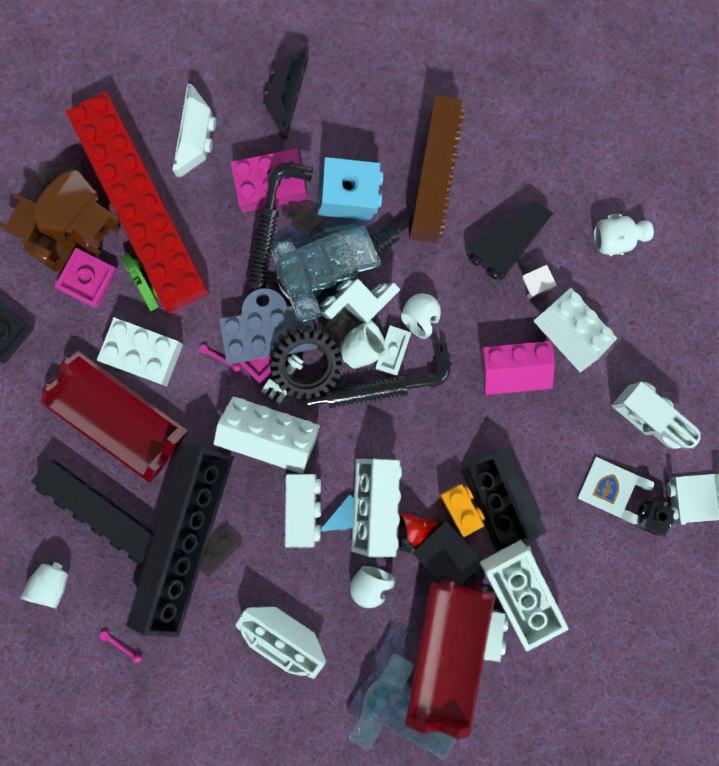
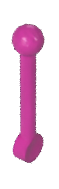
M201 345L199 347V351L202 354L207 353L227 364L226 358L209 350L208 346ZM239 363L229 365L236 372L241 370V364Z
M103 631L100 634L101 640H108L131 656L134 662L138 663L141 661L142 656L139 653L135 654L110 637L108 631Z

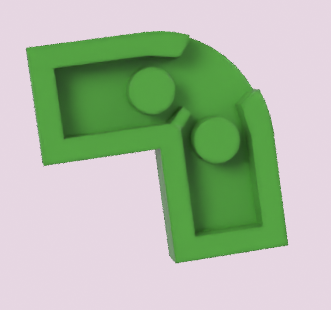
M129 253L120 256L149 310L152 311L158 308L155 301L158 296L152 285L148 287L140 272L143 269L138 259H132Z

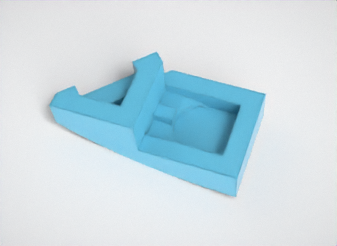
M349 495L322 526V532L331 530L343 531L353 527L354 497Z

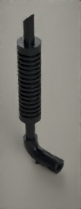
M290 160V163H281L270 171L267 179L269 187L265 208L259 207L258 211L260 216L257 217L259 219L257 223L259 225H256L258 230H255L257 234L254 235L256 237L254 239L255 243H253L255 248H252L254 252H251L253 257L250 258L252 266H249L251 270H248L250 275L247 276L249 279L246 281V286L251 288L250 293L258 289H266L267 283L265 281H267L266 276H268L266 272H269L267 267H270L268 263L271 261L268 259L271 258L269 254H272L270 249H273L271 245L274 244L272 240H274L273 236H275L273 231H276L274 227H277L275 222L278 221L276 218L279 215V211L274 210L277 188L280 186L283 178L290 179L291 177L310 182L312 176L303 174V172L313 173L312 166L294 164Z
M412 213L393 228L389 224L383 227L379 233L372 236V239L369 238L365 244L361 245L362 247L359 246L358 250L355 249L351 255H348V259L345 257L344 261L341 260L340 263H337V267L334 266V269L331 268L327 271L326 274L329 278L312 291L308 290L302 294L299 289H295L285 274L279 276L287 288L288 298L285 296L284 300L291 303L289 299L291 297L295 306L308 303L312 305L318 301L317 298L333 285L338 287L344 280L351 279L350 276L354 277V274L358 273L357 271L360 272L361 268L364 269L365 266H368V263L370 264L375 260V257L378 258L379 255H382V252L384 253L389 247H392L393 244L400 240L398 234L411 225ZM276 279L273 284L281 291L278 279Z
M443 342L441 345L439 343L432 345L437 365H435L436 372L429 374L428 377L406 381L403 375L397 376L398 379L393 377V380L391 378L389 380L384 379V381L380 379V382L375 380V383L371 381L370 384L369 382L364 384L363 382L362 385L357 383V386L353 384V387L348 385L346 388L345 385L344 388L340 386V389L335 387V390L328 388L329 391L326 392V395L300 400L309 406L328 403L329 409L336 408V405L340 407L341 404L349 406V403L354 405V402L358 404L359 401L363 403L364 400L366 403L367 400L369 402H372V399L376 401V398L378 400H381V398L385 399V397L389 399L390 396L394 398V395L399 397V394L406 396L408 395V389L430 386V388L437 387L448 379L451 365H453L449 359L447 343Z

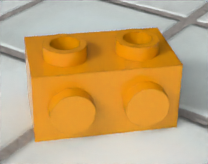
M458 484L439 494L462 537L484 527L482 520L485 518L479 507L474 508L471 502L473 495L467 486L463 487L462 484Z

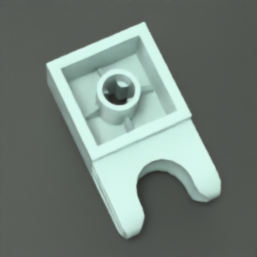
M641 381L628 385L611 405L645 435H654L669 448H692L700 440L699 430L673 408L674 404L670 400L658 396L655 393L656 389L647 382L643 383Z

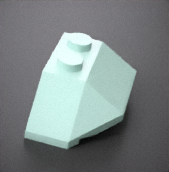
M187 84L172 168L177 177H182L206 160L207 152L212 150L210 134L211 131H215L216 118L213 117L210 108L192 84Z
M277 607L246 608L236 624L249 647L287 673L315 678L326 663L315 633Z

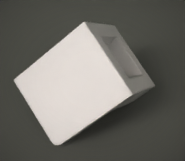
M547 265L522 277L529 292L526 296L528 300L550 291L556 286Z

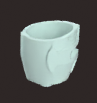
M371 320L351 330L340 344L343 361L354 369L372 364L380 359L386 350L382 333Z
M55 562L52 566L41 564L29 578L20 598L36 604L57 608L68 578L67 572L61 570L63 565Z

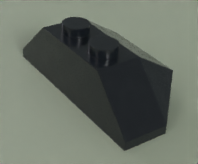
M305 47L276 63L275 70H271L269 75V91H265L263 97V104H265L269 117L282 139L286 140L309 61V50Z

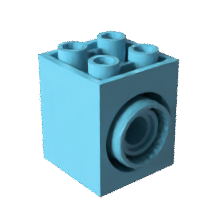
M325 157L320 170L317 215L371 220L372 216L377 214V210L381 207L382 194L378 193L379 185H382L383 171H380V163Z

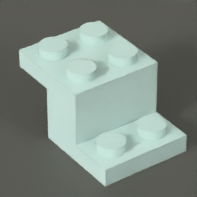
M358 279L344 280L336 288L338 293L332 297L328 296L320 304L322 309L319 313L324 318L332 319L345 306L359 322L368 323L400 289L394 283H384L383 285L378 284L370 292Z

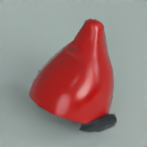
M398 513L399 525L397 526L396 537L398 538L399 550L406 553L414 552V547L421 544L427 535L438 527V523L435 520L421 519L410 513Z

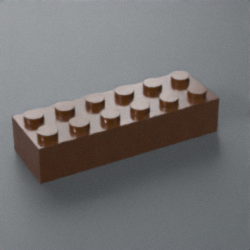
M435 95L410 233L411 240L436 244L438 237L442 238L446 224V218H442V216H446L450 196H446V194L449 195L453 183L454 174L450 173H453L454 166L456 165L457 147L461 137L460 129L465 113V108H461L462 99Z

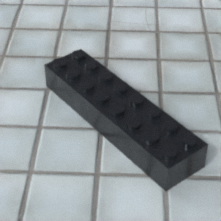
M186 442L182 443L126 627L143 636L179 637L234 456Z

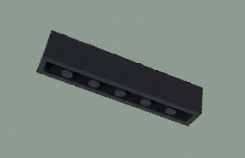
M47 459L31 481L36 486L35 490L43 496L49 495L55 500L53 503L63 510L67 508L73 513L72 517L78 522H86L92 527L90 530L94 534L108 538L110 540L109 544L117 550L123 549L129 554L128 558L136 564H144L155 532L58 461Z

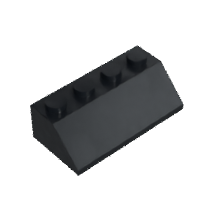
M510 446L461 465L476 504L485 518L484 523L496 551L507 548L520 540L523 543L531 542L546 533Z

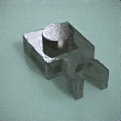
M290 201L288 204L293 208V211L287 213L283 210L281 213L287 219H294L291 225L308 238H311L323 222V219L305 206L299 211L297 206Z

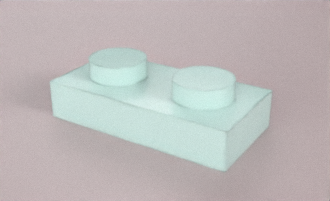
M393 326L389 327L385 339V354L378 359L375 369L397 376L411 332Z

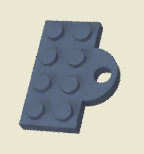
M258 289L250 293L242 305V315L219 319L227 364L270 358V350L274 349L273 343L280 341L279 336L281 334L287 335L286 330L291 328L292 331H295L296 326L301 325L302 329L306 328V325H311L312 329H314L310 303L294 306L299 318L298 322L293 307H287L284 298L278 292L271 289ZM266 295L269 297L267 306L261 307L257 304L259 296ZM302 344L292 349L289 354L315 350L318 347L314 344Z

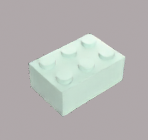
M572 288L566 291L534 320L537 326L579 372H582L598 360L617 339L612 330L606 327L597 314L585 304L581 296L575 293Z
M113 318L97 361L167 386L183 344L174 339Z
M286 474L285 547H314L316 541L321 539V525H316V517L321 516V502H317V494L321 493V479H317V474Z

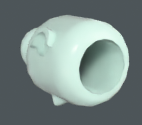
M621 214L608 215V219L600 220L595 226L594 238L596 247L601 254H610V256L615 254L623 255V252L634 249L638 240L643 242L651 240L654 232L653 225L648 220L635 224L628 216H622Z

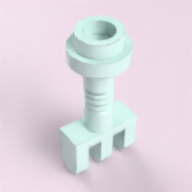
M295 354L287 357L286 360L289 364L285 370L291 376L296 368L302 369L304 361ZM269 379L261 392L266 394L271 387L273 390L268 397L273 399L278 392L280 396L277 398L276 403L280 405L287 395L286 390L282 391L275 381Z

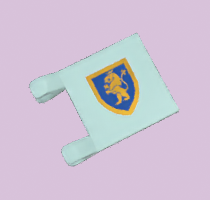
M595 457L578 499L629 523L637 524L639 516L624 509L635 485L645 490H652L654 482Z

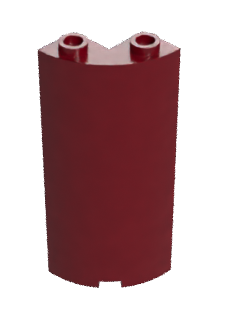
M79 351L71 357H65L60 364L62 368L59 378L52 383L48 382L43 387L40 403L144 480L151 483L167 464L171 454L178 449L188 430Z
M441 579V583L431 582L405 727L424 735L438 731L457 740L470 736L496 593L487 591L488 587L474 584L473 588L456 585L455 581L449 579Z

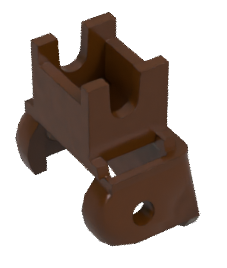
M75 170L65 172L57 177L44 190L34 207L33 217L37 223L38 230L44 236L56 242H61L63 245L66 243L73 244L75 241L97 257L101 254V251L98 249L100 242L110 230L115 233L120 231V227L117 226L119 218L99 205L98 192Z
M14 193L13 198L19 202L7 225L0 222V227L22 239L21 243L25 245L23 250L54 272H61L64 270L75 248L81 250L82 246L75 241L73 244L66 243L63 245L61 242H56L44 236L38 230L37 223L33 217L36 203Z

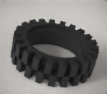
M301 325L296 326L295 331H292L291 328L286 330L288 334L285 336L281 334L279 336L280 341L273 343L274 349L270 350L269 354L271 358L269 359L270 370L275 383L279 385L282 391L286 390L287 395L292 396L295 394V397L301 399L302 395L306 399H311V394L319 397L321 396L319 393L321 390L325 393L328 392V386L334 387L336 384L334 379L340 378L339 370L343 368L341 363L343 358L333 337H330L328 332L322 331L317 326H315V329H312L311 325H306L304 329H302ZM314 344L322 348L326 353L324 369L312 379L298 380L290 376L285 370V361L288 354L298 345Z

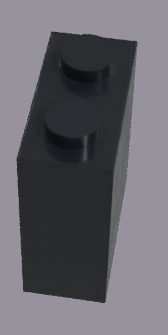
M445 520L428 534L425 540L416 546L415 551L412 552L439 583H441V579H449L455 581L456 585L466 586L465 581L470 576L474 578L483 570L480 564L482 559Z

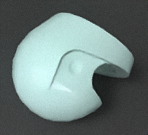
M422 293L415 294L405 303L401 319L413 334L419 338L426 339L432 334L431 323L439 322L441 308L433 296ZM417 322L422 326L423 330L418 327Z
M363 566L351 581V596L361 607L375 608L385 601L386 596L382 591L394 587L395 577L382 569Z

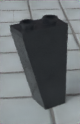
M534 200L471 245L466 253L469 256L468 260L475 266L481 265L487 270L486 274L492 279L502 281L554 213L537 200Z

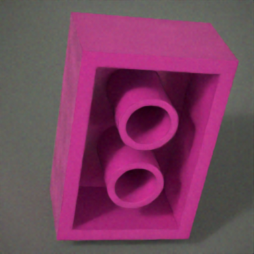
M297 149L230 162L242 213L258 210L259 207L265 208L269 187L267 179L270 171L281 163H290V160L294 164L300 165ZM291 177L290 179L283 178L280 186L277 188L274 206L307 200L304 180Z

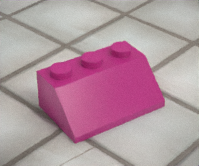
M552 341L483 347L480 350L485 395L553 388L555 361Z

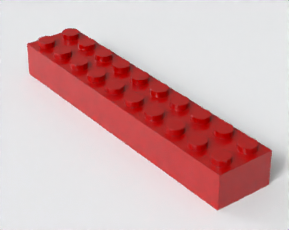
M105 91L66 110L65 112L164 310L170 314L208 295L209 292L107 92Z

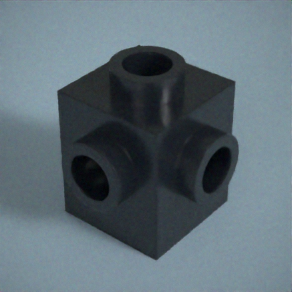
M660 499L644 501L638 509L639 521L635 524V527L655 536H666L668 529L673 525L675 510L667 507L668 503Z

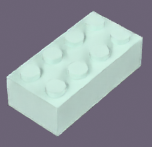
M233 396L218 422L214 445L303 474L315 445L320 425Z
M356 459L352 552L373 557H396V550L398 549L396 534L397 526L399 525V514L397 512L401 497L399 479L402 474L400 461Z
M521 540L480 561L491 586L526 651L568 630L529 549Z

